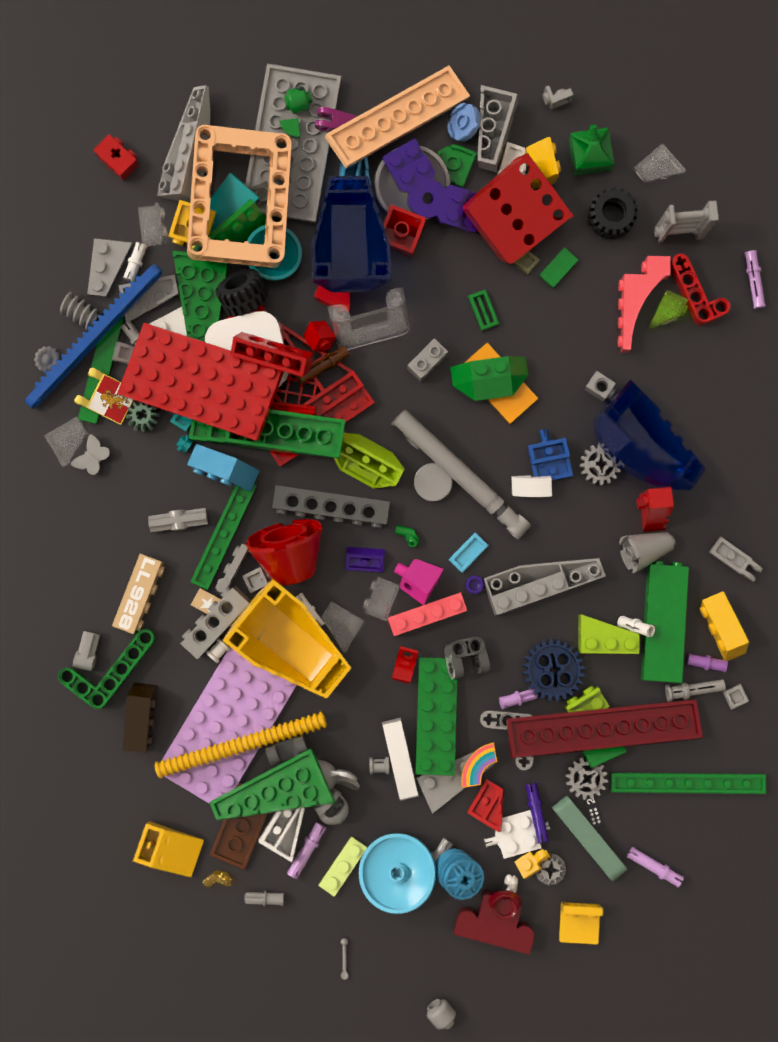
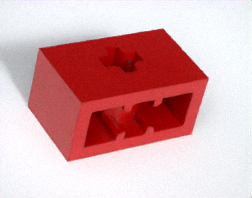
M108 134L93 151L102 162L124 181L139 165L136 160L137 156L130 149L128 151L122 147L124 144L116 136L113 138Z

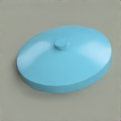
M388 834L378 838L369 845L360 861L359 881L363 893L375 907L388 913L400 914L417 909L430 897L436 883V864L430 850L420 840L407 834Z

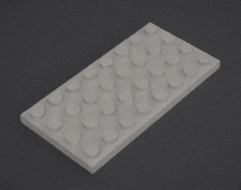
M267 64L255 131L286 134L282 130L279 121L298 118L301 139L289 136L291 139L287 219L316 224L330 144L325 139L327 132L317 130L315 122L317 120L331 122V120L317 116V109L319 107H328L336 110L341 76ZM303 86L306 92L310 91L313 103H309L308 111L293 114L290 110L287 111L284 95H286L289 89ZM282 143L276 144L281 149L286 148ZM251 155L245 185L260 197L256 205L266 215L270 157ZM274 180L275 184L283 185L281 180Z

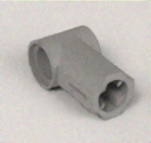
M83 631L79 650L76 651L73 659L74 668L93 671L97 658L95 654L100 639L99 634Z

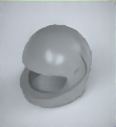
M331 789L336 803L314 806L321 821L328 825H337L347 818L349 806L342 797L341 792Z

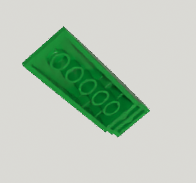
M270 409L258 442L194 420L191 422L189 440L340 459L346 420Z

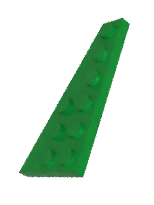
M172 250L187 337L205 342L208 328L213 323L220 321L222 305L215 292L220 282L227 277L229 263L211 261L205 263L201 260L191 259L187 252Z

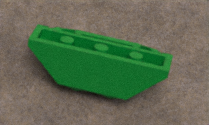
M520 356L476 360L450 367L453 387L473 401L511 397L528 377L526 357Z

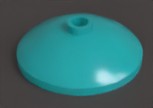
M265 225L257 228L249 236L248 243L264 244ZM286 228L285 253L280 266L276 268L248 266L250 269L257 270L261 278L266 280L278 281L288 278L297 270L302 259V248L297 236ZM270 253V254H274V255H275V258H274V259H278V258H279L276 253Z

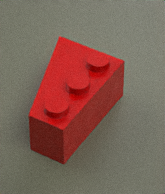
M672 487L648 489L639 494L636 503L637 509L641 510L643 532L666 530V523L669 522V519L666 517L671 516L674 507Z

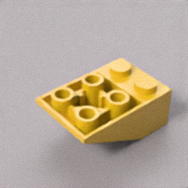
M149 821L145 825L133 861L151 868L192 877L204 840Z

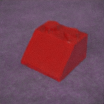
M391 204L378 236L377 244L413 258L427 218Z

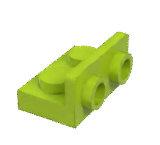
M592 685L583 690L584 694L578 698L574 696L567 700V705L564 708L567 712L606 709L610 706L600 692V688L597 686L594 688Z

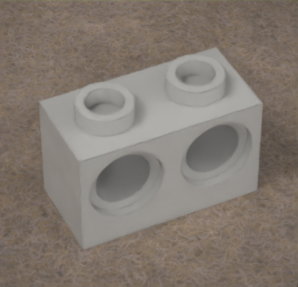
M434 338L407 365V369L421 382L447 356L448 351Z

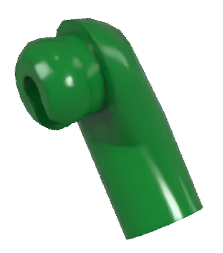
M397 525L395 534L405 536L409 547H417L419 537L416 531L410 527Z

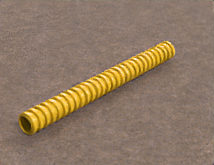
M320 711L317 715L314 713L313 716L308 715L307 718L301 717V720L297 718L296 721L293 722L291 720L288 724L284 722V725L278 724V727L272 726L271 729L268 727L265 731L262 729L261 732L255 731V734L249 733V736L245 734L242 738L240 736L237 739L232 738L231 741L226 740L225 743L220 742L219 745L216 743L213 747L209 745L208 748L203 747L202 750L196 749V752L190 751V754L186 752L183 756L180 754L179 757L173 756V759L167 758V761L161 760L160 763L157 761L155 762V771L160 779L164 775L168 777L169 774L174 775L175 772L180 773L181 770L184 772L187 768L189 770L192 767L197 768L198 765L203 766L204 763L209 764L210 761L215 762L216 759L220 761L221 758L226 759L227 756L233 757V754L239 755V752L243 754L246 750L248 752L251 751L250 749L252 748L256 750V747L262 748V745L268 746L269 743L272 745L275 741L279 743L280 740L285 741V738L291 739L292 736L297 737L298 734L301 736L305 732L308 734L309 731L314 732L315 729L326 728V720L324 714Z

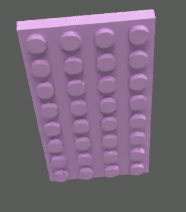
M229 647L231 650L226 652L162 760L167 761V758L173 759V756L179 757L180 754L183 756L186 752L190 754V751L196 752V749L202 750L203 747L208 748L209 745L213 747L216 743L219 745L220 742L225 743L226 740L231 741L232 738L237 739L239 736L242 738L245 734L249 736V733L255 734V731L261 732L262 729L265 731L268 727L271 729L297 685L253 666ZM256 747V750L252 748L249 752L246 750L243 754L239 752V755L233 754V757L221 758L220 761L216 759L215 762L210 761L209 764L198 765L197 768L192 767L190 770L187 768L184 772L181 770L180 773L169 774L166 778L209 803L237 787L259 747Z

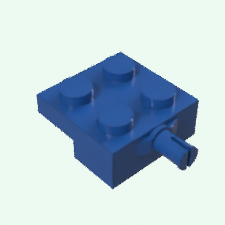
M544 429V432L540 430L542 442L528 445L527 447L533 477L551 476V481L572 477L573 473L566 438L549 440L547 429Z

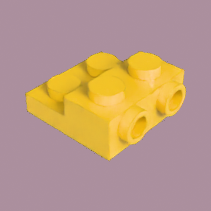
M182 200L179 201L168 235L173 239L172 243L183 246L184 243L187 244L190 203ZM196 208L195 212L197 214H203L204 210L202 208ZM210 210L207 235L212 232L217 214L213 210Z

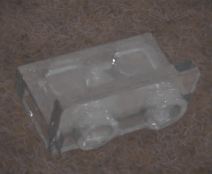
M155 202L154 206L139 207L138 215L142 244L146 246L165 244L168 230L167 226H163V219H166L164 207H161L159 202Z
M380 577L377 580L373 579L370 591H373L370 598H366L363 608L366 609L365 614L387 621L400 585Z

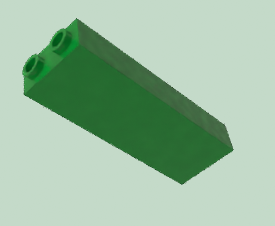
M655 561L647 566L644 623L653 625L655 633L652 637L643 635L640 680L682 683L689 567H683L684 563L672 562V566L664 565L663 561Z

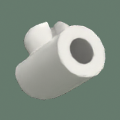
M507 875L504 883L508 885L507 890L516 893L518 878L515 875Z

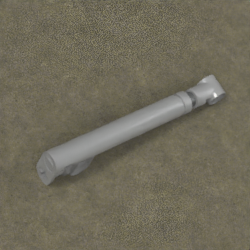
M406 409L393 420L391 425H395L400 429L411 445L416 449H421L482 507L486 508L491 515L495 513L497 519L507 526L506 530L512 536L519 540L531 527V524L520 514H515L509 506L503 505L504 500L497 496V493Z

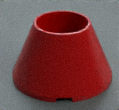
M298 519L292 520L293 524L282 526V523L268 526L252 534L247 539L246 547L268 576L278 584L291 585L311 578L316 571L322 534V525L319 521Z

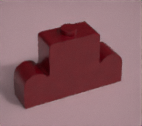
M485 890L482 894L478 913H475L470 907H463L458 911L453 928L454 935L530 955L534 933L529 923H518L522 906L518 908L517 914L512 919L500 920L494 915L492 907L489 906L490 896L494 892ZM501 899L497 905V911L501 915H508L513 909L509 899Z

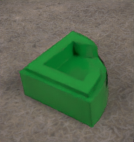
M298 118L279 121L282 130L287 135L295 139H301Z

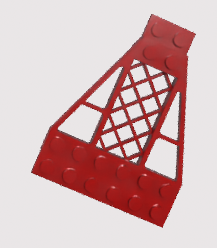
M261 305V306H259L256 310H254V311H252V312H250V313H253V312H262V311L267 312V311H266V310L264 309V307ZM280 323L284 342L286 341L289 346L295 347L289 336H293L311 348L306 339ZM315 351L318 354H320L321 357L314 361L312 364L324 358L327 353H325L324 351ZM340 362L336 366L348 374L326 389L323 388L316 376L312 378L314 382L307 381L304 383L314 385L313 396L302 394L304 384L300 387V393L289 391L290 382H298L297 379L291 378V373H289V377L286 379L288 380L286 391L277 389V392L285 394L284 403H287L288 394L299 396L297 404H300L301 397L311 398L302 405L315 406L317 408L316 416L346 420L345 424L375 404L356 373ZM317 387H318V389L320 390V393H318V394L316 395V390H317ZM276 394L274 397L277 402H282ZM269 451L280 468L300 455Z

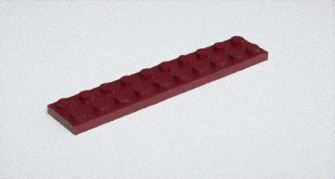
M696 699L506 719L511 759L703 738Z

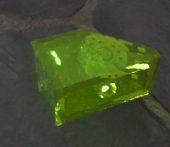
M666 290L648 328L654 329L673 322L680 316H684L688 309L686 305L688 299Z

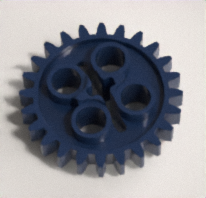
M549 639L548 645L543 640L541 641V647L536 644L534 645L535 651L531 649L528 651L531 657H524L528 663L522 665V667L527 668V671L522 672V675L528 676L524 682H530L527 689H535L533 695L540 693V699L547 696V702H550L552 697H554L555 702H558L559 696L564 701L566 700V694L571 697L573 696L572 690L576 692L579 690L576 684H583L579 678L585 676V674L580 673V670L584 669L585 666H579L583 659L576 658L579 651L573 653L574 646L566 648L567 642L560 645V640L557 639L555 644H553L552 639ZM551 653L553 654V663L550 657ZM559 655L565 657V665H561L558 662ZM539 657H544L547 660L545 667L539 664ZM553 667L557 669V672L554 674L549 669ZM561 674L568 677L567 684H563L560 681ZM542 676H546L549 679L548 686H544L541 683ZM554 678H555V682H556V684H557V687H556V688H555L554 685H553V683H554Z

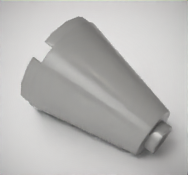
M668 532L625 535L619 541V545L623 544V550L620 551L621 557L627 569H633L632 573H636L672 551L675 539Z

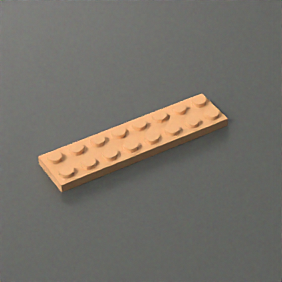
M447 66L325 135V139L344 167L348 168L469 99L470 95L451 67Z

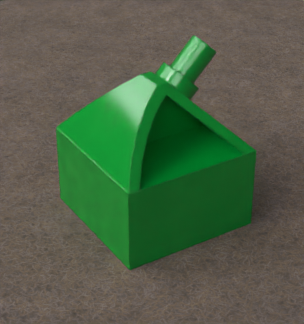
M590 125L587 131L572 132L568 140L574 176L612 170L614 160L609 128L597 129V125Z

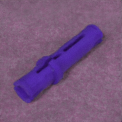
M537 783L532 784V789L530 784L525 785L529 800L527 805L531 809L537 844H541L543 841L545 843L549 842L541 806L543 802L539 797Z

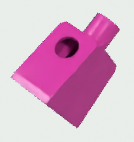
M414 559L409 567L399 562L394 573L402 577L400 589L424 605L439 582L444 569Z

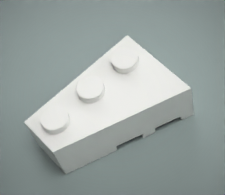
M304 808L275 812L261 834L259 843L292 862Z

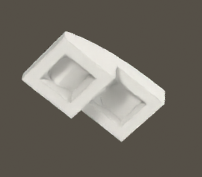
M511 476L512 496H552L551 476Z

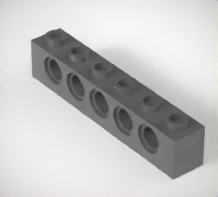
M275 485L272 508L276 510L277 514L287 515L288 512H294L297 517L306 518L308 514L314 515V519L325 520L326 517L333 518V522L344 523L345 520L352 521L353 525L363 526L364 523H370L371 527L382 528L383 525L387 526L390 502ZM291 497H296L298 505L290 507L288 500ZM308 501H317V507L314 510L308 509ZM331 502L337 506L336 510L332 513L326 511V505ZM348 505L355 507L356 511L353 515H347L344 512ZM372 508L375 514L371 518H366L363 514L364 510Z

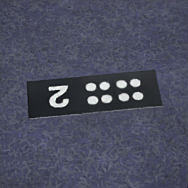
M593 794L594 799H590L589 795H587L586 800L583 801L590 824L594 829L605 827L596 794Z

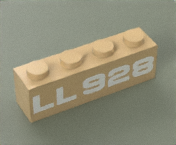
M143 554L139 555L112 624L113 627L132 634H137V631L140 632L142 630L144 613L147 614L151 607L149 600L151 595L154 596L158 589L156 582L158 577L161 578L165 571V567H163L164 562Z

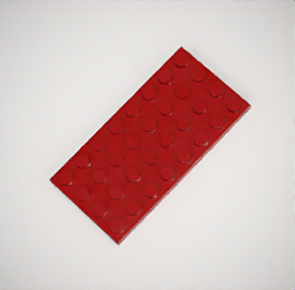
M143 323L117 394L258 442L284 371L231 356V350Z

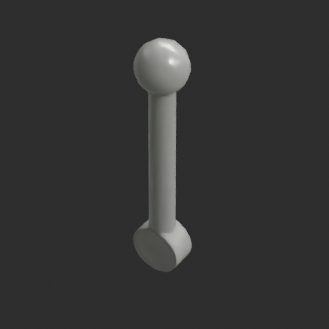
M343 938L341 939L343 949V972L341 973V978L345 980L349 976L346 963V945L348 940Z

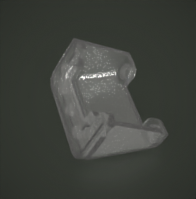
M396 288L387 293V307L350 317L349 311L344 305L339 304L327 307L333 333L336 336L337 346L339 348L345 346L347 350L406 334L410 324L403 288Z

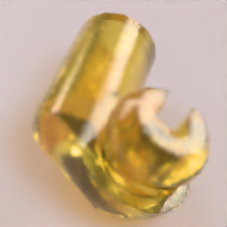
M216 870L204 878L202 882L206 888L215 882L229 886L232 883V878L227 872Z

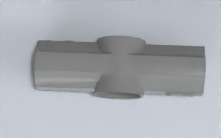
M206 508L187 511L182 509L169 511L166 514L148 516V523L151 533L166 530L180 531L186 530L188 527L208 525Z

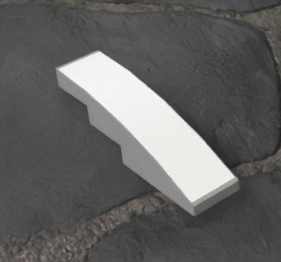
M401 718L384 721L382 726L399 800L418 797Z

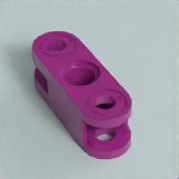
M319 107L317 109V116L331 120V122L317 120L315 128L329 133L357 116L328 107Z

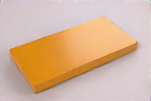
M486 343L466 362L498 358L500 356ZM523 382L513 396L489 399L488 401L511 424L538 400V397Z

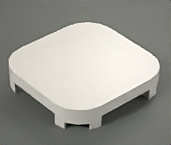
M264 311L220 320L213 323L205 335L206 343L231 350L233 337L240 332L284 344L280 322L273 315ZM288 372L283 373L279 387L287 379Z

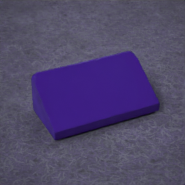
M347 547L345 570L383 573L385 550Z

